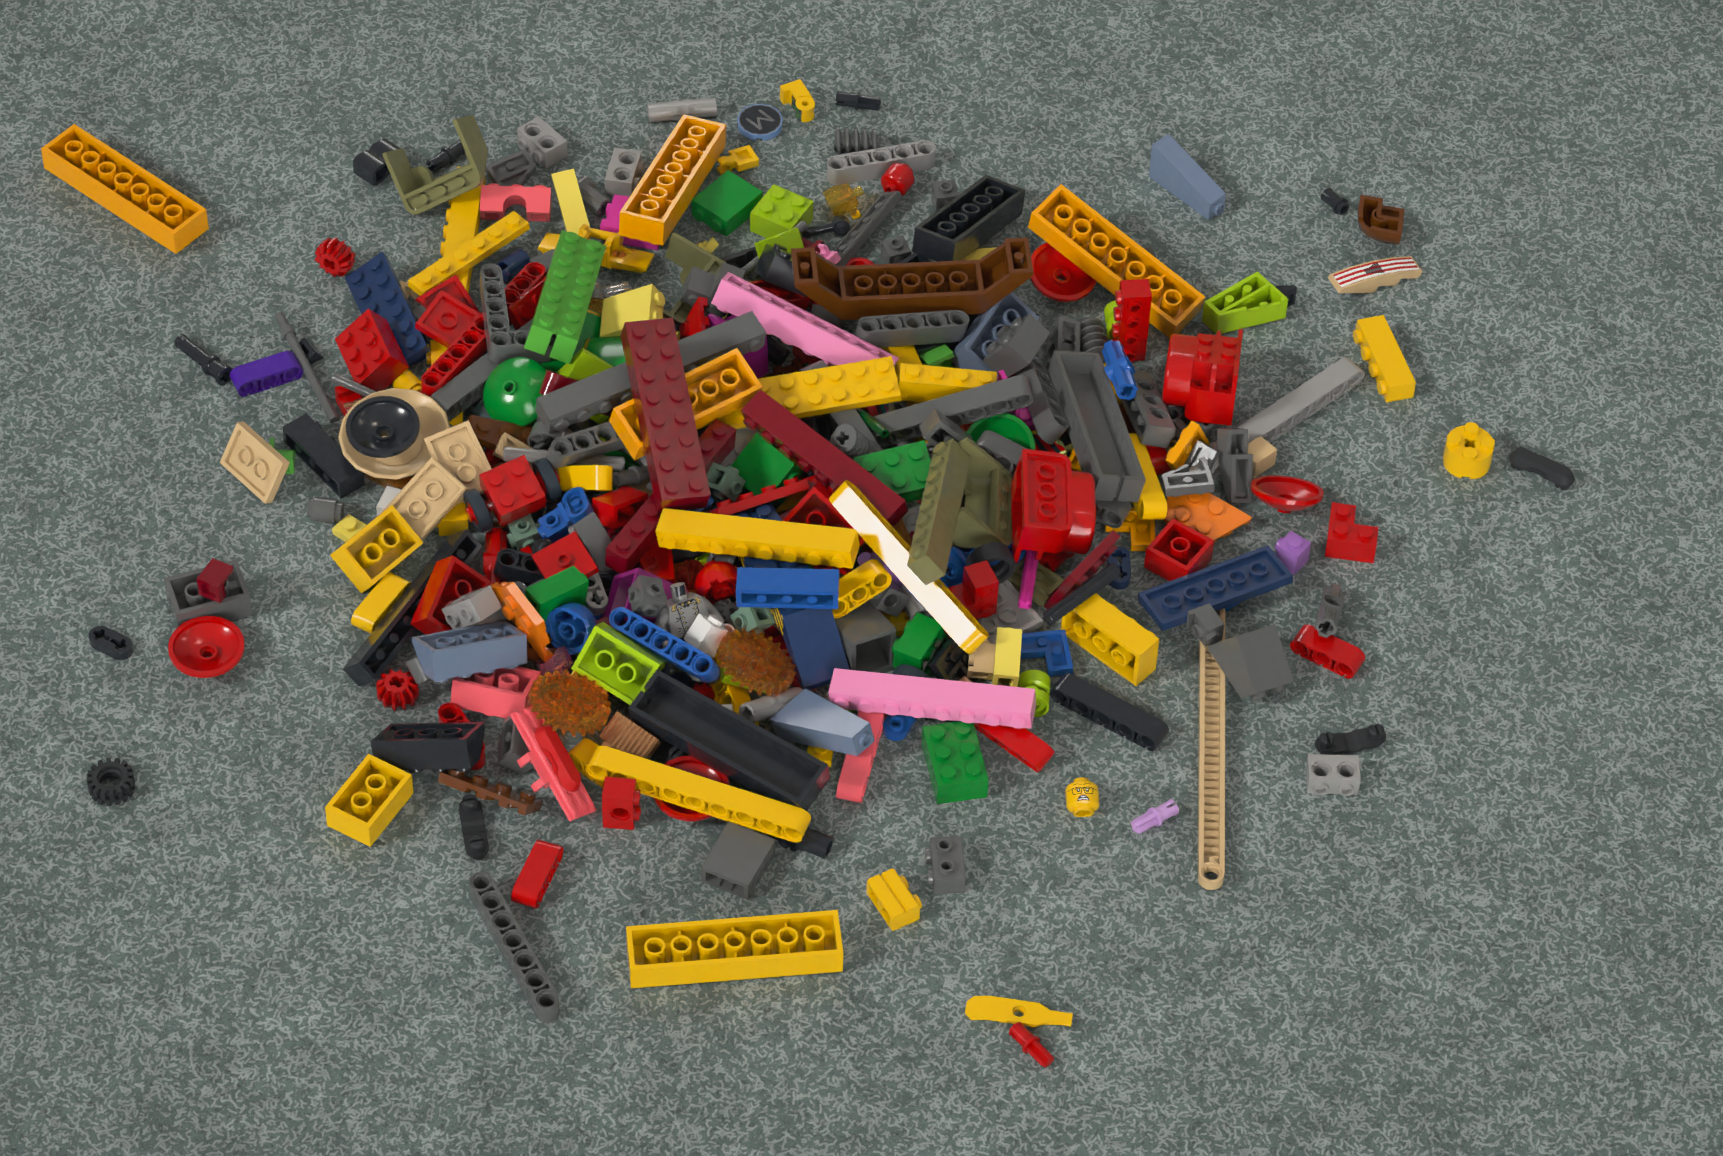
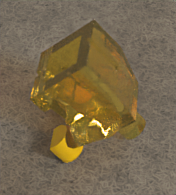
M849 183L835 185L822 192L834 217L845 215L849 212L853 220L861 217L857 209L859 205L857 197L864 194L861 186L852 189Z

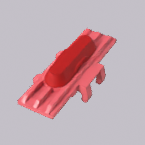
M535 704L511 713L510 716L530 750V752L518 759L517 762L520 768L530 762L540 777L531 785L533 791L537 792L542 787L544 789L550 787L569 822L597 811L581 782V776L555 729L549 725L540 707Z

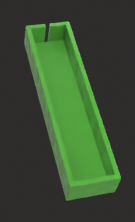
M561 231L526 339L525 349L545 355L551 336L555 334L557 337L549 357L570 364L582 331L606 249L605 245L596 240L580 237L574 232Z

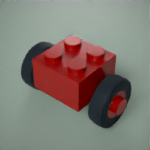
M522 455L479 474L480 487L487 501L483 500L476 489L465 492L463 498L466 505V515L470 522L473 521L480 533L493 528L490 516L491 510H493L502 527L546 507V499L549 502H553L562 497L559 475L546 458L534 461L532 463L533 471L525 455Z

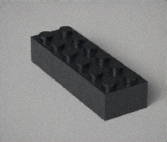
M988 175L983 176L915 227L912 252L937 262L963 260L1022 215L1026 190Z

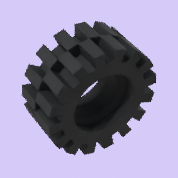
M106 758V763H103L101 759L98 761V766L93 764L91 766L92 771L88 770L87 772L88 777L86 778L89 794L94 801L98 799V804L103 805L104 801L107 806H111V802H115L116 806L120 805V800L122 799L126 802L128 796L132 797L133 790H135L132 767L128 766L124 760L120 764L119 758H115L114 762H111V758ZM111 777L121 780L114 786H104L101 784L102 781Z

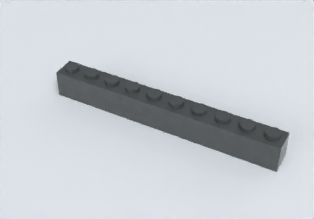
M753 311L679 340L678 344L684 372L687 373L738 348L742 355L760 350L765 344L766 331ZM626 362L536 398V413L548 433L562 431L569 425L584 422L596 414L606 413L612 408L633 399Z

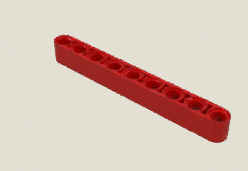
M538 262L528 263L504 288L507 308L545 277L546 268L543 264ZM483 312L422 375L420 393L431 397L433 393L467 369L487 351Z

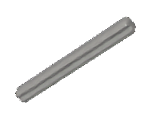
M505 447L503 459L511 461L525 455L528 463H533L538 459L545 458L548 450ZM556 451L559 455H563L560 451ZM599 455L568 466L607 465L613 466L614 471H623L625 468V458Z

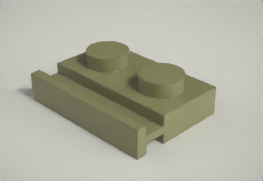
M1025 557L1015 565L1012 576L1008 578L1009 582L1019 593ZM1038 562L1032 601L1043 607L1045 602L1051 598L1065 579Z

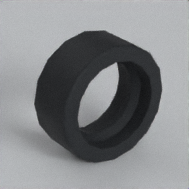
M1001 542L983 544L971 552L966 559V566L985 560L988 563L1000 560L991 567L999 584L1012 576L1016 565L1009 548Z

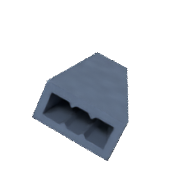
M1169 134L1152 144L1149 169L1150 178L1208 220L1215 215H1220L1224 211L1226 193Z
M807 689L800 692L770 718L775 735L783 740L858 756L875 741L868 721Z

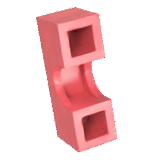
M495 183L481 185V220H500L505 217L507 208L512 205H521L526 209L527 221L550 222L552 206L551 188L543 185H536L534 187H523L519 184L500 186Z

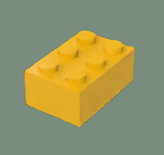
M391 505L330 554V556L359 592L363 593L421 546L423 542L395 507Z
M368 754L325 806L327 826L371 847L413 795L412 774Z

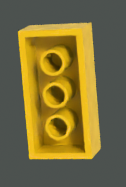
M1095 593L1062 617L1061 630L1066 631V636L1133 685L1137 686L1156 670L1159 638L1153 632L1139 625L1135 619L1122 613L1115 605L1101 598L1098 593Z

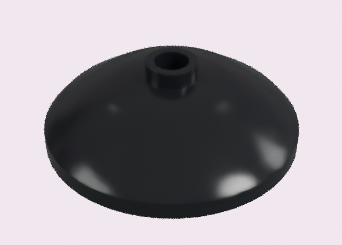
M378 396L361 402L350 412L346 421V435L352 447L361 454L374 458H388L403 453L413 445L420 431L419 417L415 409L406 401L392 396Z

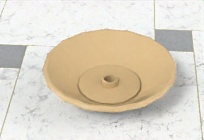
M391 388L371 393L356 402L342 419L338 438L343 455L355 469L374 478L397 480L417 474L431 458L424 445V438L450 428L446 412L433 398L416 390ZM378 396H392L409 403L417 412L420 422L419 435L413 445L403 453L388 458L369 457L355 450L346 435V421L350 412L361 402Z

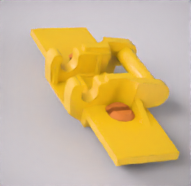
M583 224L579 229L580 237L589 240L590 237L606 240L604 243L606 249L601 262L603 267L643 273L654 259V253L623 246L624 236L619 235V232L614 233L589 228L586 224ZM546 233L538 246V250L545 253L555 249L560 235Z

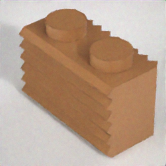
M618 711L599 736L604 741L602 746L611 747L648 760L661 744L656 737Z

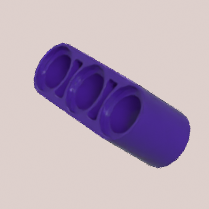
M283 351L235 367L230 372V379L241 397L248 396L247 394L252 395L271 389L270 387L274 388L292 382L293 379L294 381L299 380L303 375V369L292 351Z

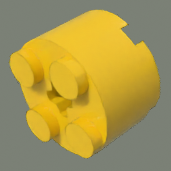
M1468 422L1463 426L1454 428L1446 438L1443 454L1444 467L1449 473L1459 478L1463 476L1477 479L1484 476L1489 471L1495 440L1487 431L1473 422Z

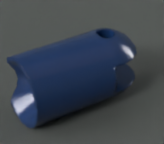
M517 249L496 263L502 269L504 284L511 281L530 263V257L524 250Z

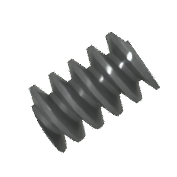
M836 126L834 151L837 148L839 155L843 154L844 149H846L847 153H852L853 150L858 152L880 148L881 132L877 135L876 129H872L871 134L868 135L866 128H863L862 133L859 134L857 127H855L852 134H850L848 127H845L843 133H841L839 126Z
M1079 318L1077 321H1080V352L1099 353L1102 362H1105L1102 350L1104 343L1107 342V337L1103 328V321L1099 318Z
M842 423L831 435L830 443L852 460L853 457L876 452L873 442L850 424Z

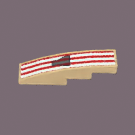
M1412 256L1391 257L1348 267L1330 274L1328 279L1338 293L1376 292L1379 286L1397 285L1400 279L1419 278L1423 271Z

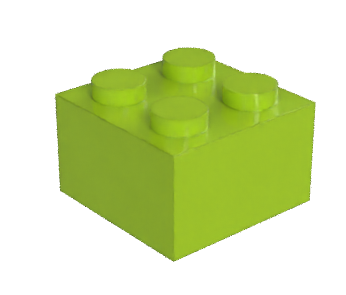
M773 184L750 212V231L769 238L787 229H792L802 220L809 225L813 220L814 201Z

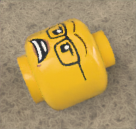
M1076 778L1065 789L1067 810L1073 813L1075 817H1090L1099 808L1098 786L1090 782L1088 778Z

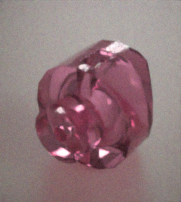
M566 647L557 648L555 654L546 663L544 661L536 662L544 680L553 678L556 685L569 679L570 673L568 670L574 664Z

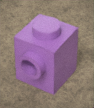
M1290 531L1284 538L1281 537L1277 541L1274 549L1281 562L1290 573L1295 575L1309 560L1311 542Z

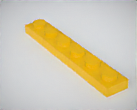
M512 211L408 280V287L421 296L452 276H460L530 229L529 222L515 211Z

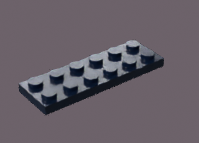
M383 251L345 277L361 315L369 308L387 319L408 366L431 350L424 333L415 329V323L418 320L387 255Z
M1267 545L1139 592L1138 601L1161 631L1186 623L1187 614L1190 610L1210 603L1216 612L1293 583V575Z

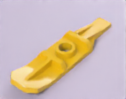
M973 996L967 1001L965 1014L970 1020H991L1011 1024L1021 1022L1025 1026L1034 1028L1041 1025H1064L1071 1027L1073 1013L1049 1010L1040 1003L996 996ZM1022 1012L1023 1016L1018 1017L1015 1016L1014 1013Z

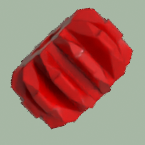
M328 237L317 247L315 261L320 264L319 268H323L326 274L331 273L334 278L337 275L343 277L354 266L356 254L350 251L351 246H347L345 241L340 242L337 237L333 239Z
M402 668L398 672L390 669L389 675L382 673L380 680L377 681V698L379 702H382L384 708L392 705L394 711L397 709V706H401L405 710L406 704L414 706L415 699L419 696V684H416L410 671L404 673Z

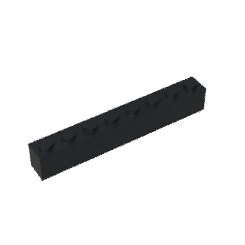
M467 529L448 537L344 666L343 670L358 686L376 681L417 628L410 623L436 562L453 555L468 565L483 547Z

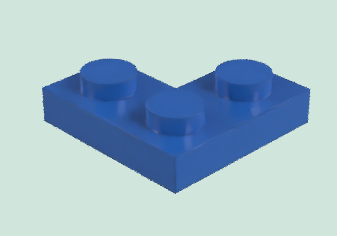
M1065 630L1022 633L1020 659L1044 657L1049 677L1062 676L1065 673L1073 674V664Z

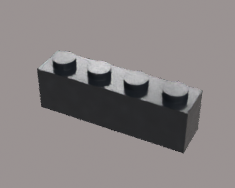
M307 413L282 427L284 442L292 450H295V453L341 499L365 485V473L355 469L343 455L342 449L336 443L334 437L331 434H327L322 429L320 423L317 420H313Z

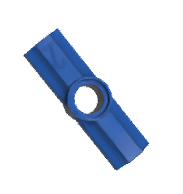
M1109 340L1104 343L1102 350L1106 362L1104 370L1113 383L1117 396L1120 399L1130 400L1136 396V391L1138 390L1133 376L1136 371L1126 356L1120 341Z

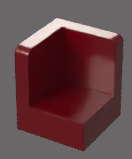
M212 558L197 577L199 595L221 603L226 597L224 583L233 573V566Z

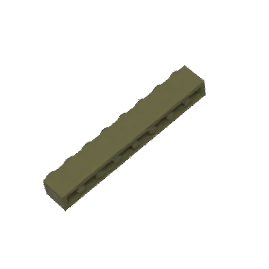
M953 438L945 443L940 442L933 449L912 545L909 551L907 567L925 586L946 574L971 457Z

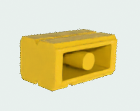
M892 868L882 872L881 875L878 874L868 879L866 893L892 931L920 919L921 901L916 894H911L908 882L903 875L899 876L896 870Z

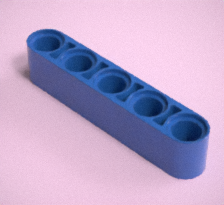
M618 607L611 612L609 622L617 631L664 658L669 663L706 683L715 681L719 676V666L708 654L627 608ZM628 618L626 624L620 626L621 620ZM648 629V633L644 637H640L641 632ZM664 641H669L668 645L665 648L660 649V646ZM689 652L688 657L685 660L680 661L681 656L684 653ZM710 664L707 671L701 672V668L704 665Z

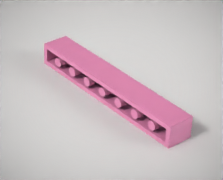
M730 272L722 278L711 304L717 306L718 310L724 313H731L737 317L753 311L766 334H772L780 338L783 343L802 349L809 356H816L822 359L828 366L892 356L895 368L899 359Z
M834 668L828 692L830 702L845 710L905 715L914 718H934L941 721L953 720L964 723H982L990 726L1001 725L1017 729H1032L1036 709L1035 689L837 668Z

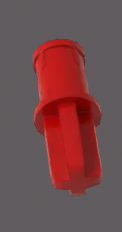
M1021 1022L1015 1023L1009 1029L1010 1032L1008 1034L1021 1045L1022 1051L1025 1054L1029 1053L1045 1068L1053 1062L1054 1057L1040 1043V1038L1030 1033Z

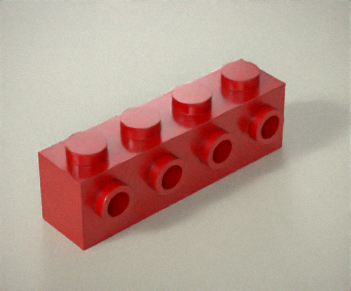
M1149 279L1120 280L1119 290L1115 291V301L1118 306L1113 309L1114 321L1116 323H1112V336L1114 339L1111 340L1120 341L1126 356L1131 362L1145 360L1152 301Z

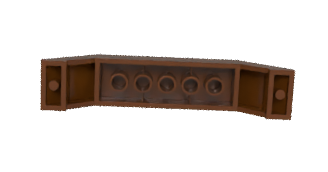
M1028 237L1005 238L1003 244L980 260L837 266L816 253L815 247L791 248L795 288L840 320H858L866 316L961 310L966 314H983L1033 276Z

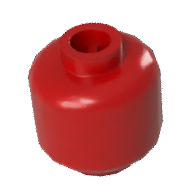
M893 163L881 177V185L884 192L900 191L901 195L904 196L914 184L913 170L904 163Z

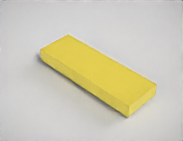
M570 169L553 173L551 177L566 232H574L579 236L580 227L583 224L589 226L575 171Z

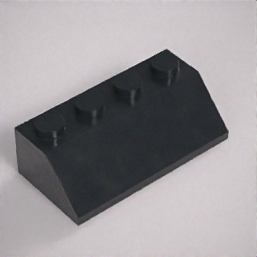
M485 722L390 724L370 741L372 754L374 757L401 770H409L410 773L421 772L424 769H432L433 772H443L447 769H456L457 772L469 771L480 760Z

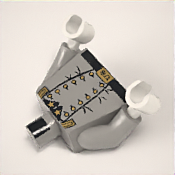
M684 582L670 585L672 598L667 600L666 606L657 615L655 625L685 641L684 637L698 614L707 617L712 614L723 621L722 626L733 637L734 627L730 624H724L725 620L717 608L705 597L693 592L687 593ZM664 641L661 644L663 648L668 645L669 641Z

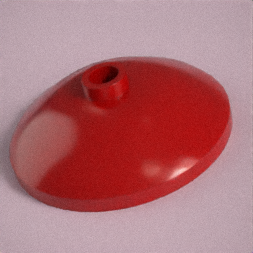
M1048 243L1039 246L1031 256L1033 276L1030 280L1041 294L1050 299L1061 302L1080 300L1087 296L1095 287L1096 280Z
M1268 475L1257 477L1252 480L1250 487L1258 499L1281 513H1291V511H1300L1312 507L1322 501L1324 491L1320 486L1310 481L1290 476Z
M201 616L184 622L172 633L168 643V653L172 664L182 673L197 678H211L227 673L240 662L245 650L244 637L240 629L231 621L217 616Z
M692 756L677 757L664 764L729 785L726 775ZM653 798L661 811L678 820L700 821L711 817Z

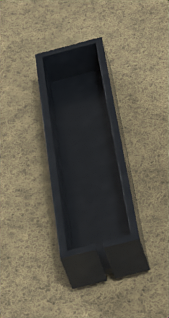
M658 669L644 686L645 693L640 691L628 708L631 721L644 730L761 796L807 811L830 780L828 764Z

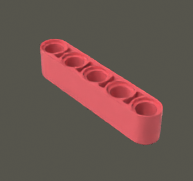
M858 711L857 716L870 723L875 741L858 756L846 754L837 785V799L862 803V797H864L869 780L867 777L871 773L874 762L873 757L875 758L880 741L878 738L882 734L884 718L886 719L887 716L886 713Z

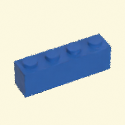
M738 567L736 582L737 607L838 609L839 570Z

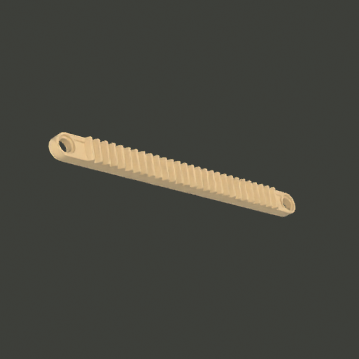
M1225 608L1216 611L1224 623L1222 641L1225 640ZM1199 639L1198 883L1207 890H1216L1223 885L1225 875V674L1210 653L1208 646L1204 647ZM1214 872L1218 875V878L1210 880L1204 874Z

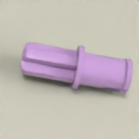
M1169 799L1156 808H1149L1147 813L1131 821L1132 830L1140 834L1153 826H1161L1163 821L1179 813L1177 804L1171 807L1170 805L1174 804L1175 801Z

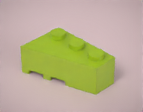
M1257 271L1204 301L1202 322L1215 334L1217 331H1221V334L1284 319L1286 318L1288 298Z

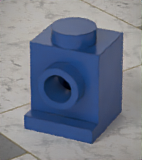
M561 502L557 504V508L538 519L541 525L537 528L539 534L543 539H549L552 543L569 535L568 528L574 525L567 516Z

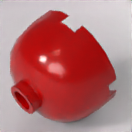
M713 560L707 562L696 576L694 585L696 594L705 597L712 605L731 596L735 600L738 568L726 561Z

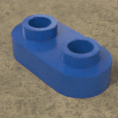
M581 487L570 489L562 497V503L567 516L573 524L593 512L590 500Z
M888 715L883 723V734L886 738L893 741L902 740L908 735L918 718L905 715Z

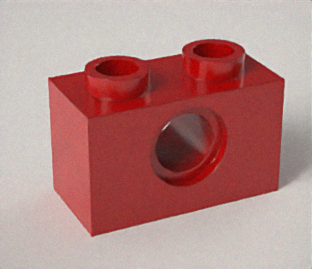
M605 777L602 793L603 828L634 830L635 821H640L641 790H636V779Z

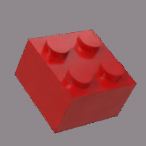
M1172 518L1146 548L1144 568L1168 581L1202 570L1212 560L1214 540Z

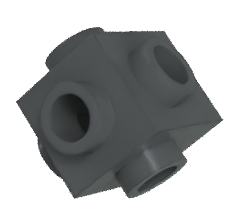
M639 575L628 589L632 612L637 615L656 618L659 612L666 606L667 596L664 592L662 579Z

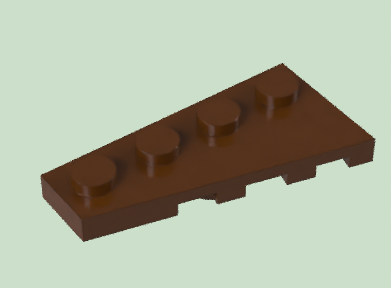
M471 415L468 418L480 445L495 451L504 432L528 445L527 439L533 427L519 426L515 423Z
M456 769L440 772L438 782L465 793H471L474 790L476 791V797L491 801L497 799L499 800V806L506 809L509 807L518 808L517 813L522 815L540 811L543 800L537 799L535 793L523 790L519 793L513 791L512 786L504 783L494 785L488 783L489 779L483 776L474 775L472 778L464 775L465 772H457Z

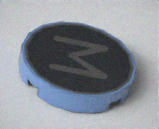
M754 104L744 108L739 113L737 123L738 129L744 137L750 140L758 138L765 141L776 137L781 132L783 119L781 113L776 108L765 104Z

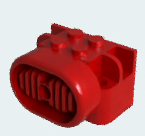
M1243 329L1238 330V338L1221 336V331H1217L1216 335L1198 333L1197 336L1172 334L1169 340L1162 392L1164 404L1185 407L1184 415L1191 421L1231 426Z
M1022 449L1011 483L1012 556L1015 563L1018 562L1021 550L1034 551V559L1039 561L1042 558L1043 552H1065L1082 555L1088 553L1092 545L1096 523V495L1093 475L1089 472L1072 471L1071 461L1064 454Z

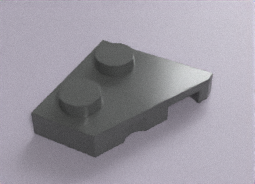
M523 149L487 164L485 173L492 183L499 184L500 186H511L513 184L523 186L536 171V164L527 151Z
M1206 457L1199 458V464L1190 468L1189 465L1185 464L1177 470L1162 474V486L1165 496L1178 497L1181 495L1214 492V482Z

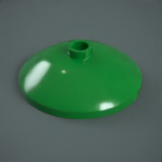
M526 357L510 358L494 368L486 380L483 392L484 405L489 416L492 419L515 423L519 426H529L537 421L536 398L543 396L539 391L546 374L545 368L535 360ZM513 385L512 391L508 392L509 387Z
M1008 413L975 421L967 430V433L971 435L975 443L984 431H993L1027 449L1035 450L1034 438L1028 426L1018 417Z

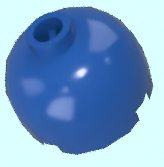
M574 602L562 604L549 613L545 622L547 634L550 633L553 639L551 641L552 645L560 652L569 655L581 652L594 626L597 625L593 613L584 605Z

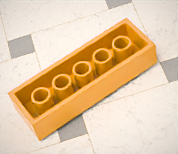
M738 348L685 373L697 430L712 423L716 418L720 419L744 407L763 388ZM631 399L613 408L609 422L635 461L645 456L634 399Z

